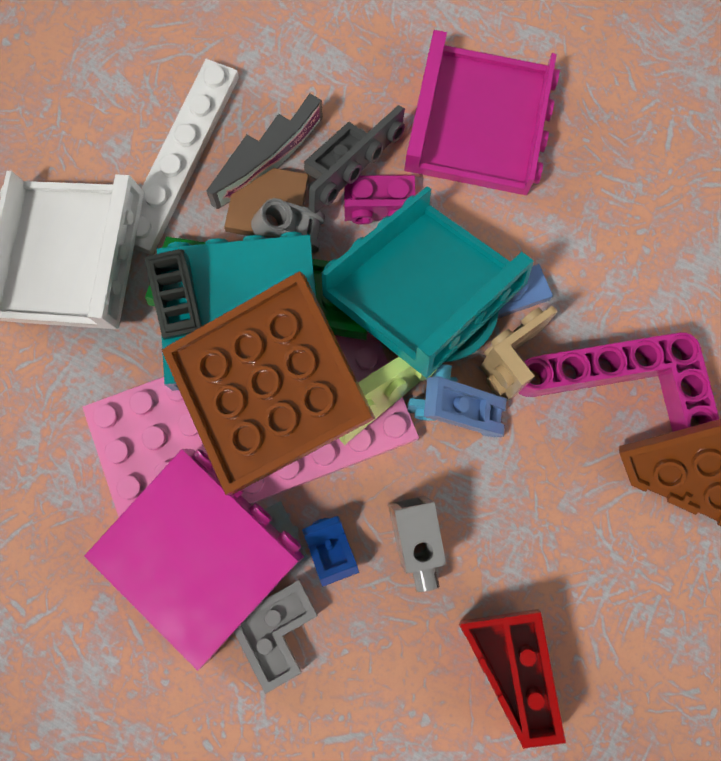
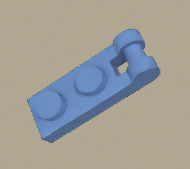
M440 376L427 378L424 417L480 432L483 436L504 437L505 425L501 423L502 412L506 411L507 399Z

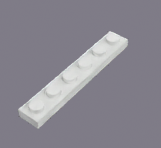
M205 59L142 186L144 196L134 249L149 255L154 254L239 79L238 70Z

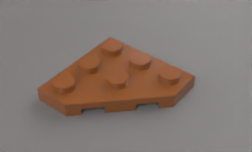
M721 419L619 446V454L631 486L644 492L650 490L667 498V502L695 515L697 513L703 514L716 520L717 524L721 526Z

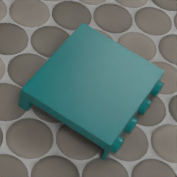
M428 186L416 196H410L394 214L384 217L367 236L358 238L345 254L338 259L331 260L322 272L323 296L425 378H428L527 285L534 262L532 258L523 252L519 253L510 262L430 205L431 188Z
M286 232L278 238L267 239L261 235H250L244 237L243 241L228 242L226 239L215 238L209 239L205 244L190 245L187 242H173L168 244L166 248H156L157 254L183 249L187 254L202 326L299 271L305 275L316 297L310 235H303L300 232ZM178 268V269H174V270H169V271L160 272V274H165V273H170V272L179 271V268ZM178 282L164 285L163 291L183 287V283ZM186 298L166 302V307L187 303ZM189 313L168 317L169 324L191 319ZM184 336L166 340L162 338V349ZM163 355L164 384L172 391L179 390Z

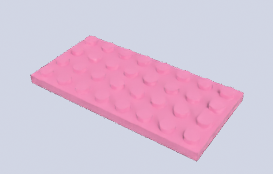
M369 332L367 340L335 335L357 382L388 364L380 341ZM164 377L82 407L118 517L123 514L181 449H194L195 451L201 449L207 454L180 391H172L164 384ZM403 397L347 444L344 445L340 439H337L244 488L241 496L252 505L417 441L419 436Z

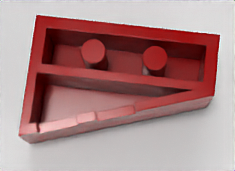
M535 609L461 620L459 626L474 651L523 749L566 743L540 610Z

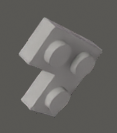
M300 580L263 600L234 632L265 694L302 673L284 635L317 617L318 614Z

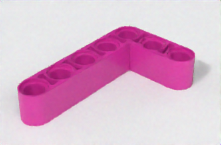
M679 332L534 356L524 361L526 366L530 370L535 371L540 377V385L528 383L519 392L524 397H537L658 376L672 432L691 427V417L696 419L699 424L720 419L700 344L693 335ZM671 347H675L681 352L682 360L677 359L673 355ZM635 352L642 354L646 358L647 366H642L637 362ZM599 358H603L610 363L611 373L605 372L600 368ZM562 364H568L574 368L576 379H571L564 375ZM681 382L686 383L690 387L691 397L682 391Z

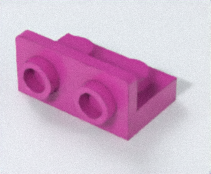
M359 175L354 183H348L344 187L345 221L365 225L373 221H381L386 216H391L402 207L410 196L415 195V175Z

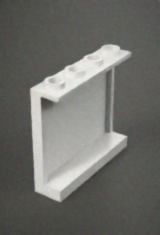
M13 171L6 172L4 185L0 190V321L119 330L144 191L130 175L115 174L113 184L23 181Z

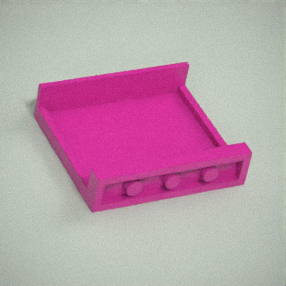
M433 30L404 171L527 196L532 184L539 183L543 170V163L538 162L539 152L544 153L549 136V131L543 129L545 121H550L554 108V100L549 99L550 90L555 91L560 74L559 69H554L557 54L552 53L548 64L542 65L446 46L447 32Z
M181 449L84 557L198 671L213 658L226 640L305 556L298 551L301 545L291 534L286 531L280 533L269 523L272 517L263 507L257 503L251 505L241 496L244 492L243 489L233 495H225L208 454L201 449L196 451L194 449Z

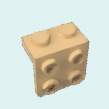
M553 306L545 311H542L540 307L536 308L521 320L522 324L513 333L510 329H507L491 341L492 346L484 352L487 357L480 368L486 374V382L495 395H502L508 401L535 377L515 350L545 328L557 313Z

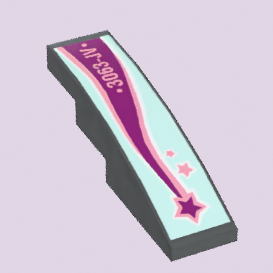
M309 93L291 120L278 114L259 141L246 134L206 190L211 205L216 209L221 208L230 202L233 193L247 186L271 169L278 168L286 161L322 120V100Z

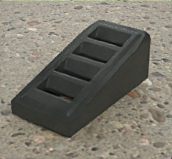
M178 249L146 256V268L162 338L166 340L185 336L202 327L190 262L185 251ZM178 268H179V271L170 272V273H165V274H160V272L169 271V270H174V269H178ZM178 282L183 283V287L163 291L164 285ZM186 298L187 303L166 307V302ZM190 314V320L169 324L168 317Z

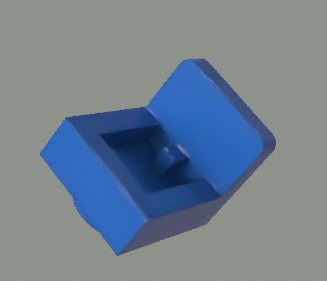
M339 516L319 519L312 523L311 526L302 530L322 587L360 573Z

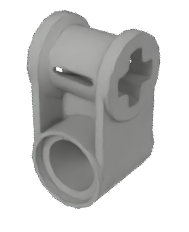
M272 198L267 200L253 216L251 227L255 235L264 236L265 239L278 238L286 232H300L303 235H310L312 253H316L320 247L319 242H317L319 226L324 223L325 215L321 211L315 214L309 210V207H302L281 199ZM265 214L273 216L277 220L278 226L270 224Z

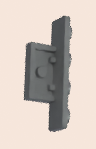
M400 105L396 106L368 133L348 122L304 161V172L316 179L309 188L310 211L316 214L324 205H330L336 199L341 189L348 183H354L361 171L370 162H376L383 150L391 142L395 143L400 139L405 129V124L403 123L405 108Z

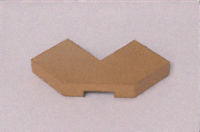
M273 168L233 193L224 225L225 231L247 236L255 235L251 227L253 216L267 200L272 198L281 199L303 207L309 174Z

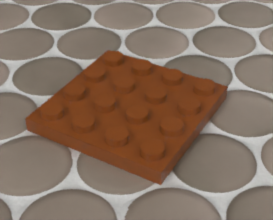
M300 271L162 349L225 495H233L376 419L305 275Z

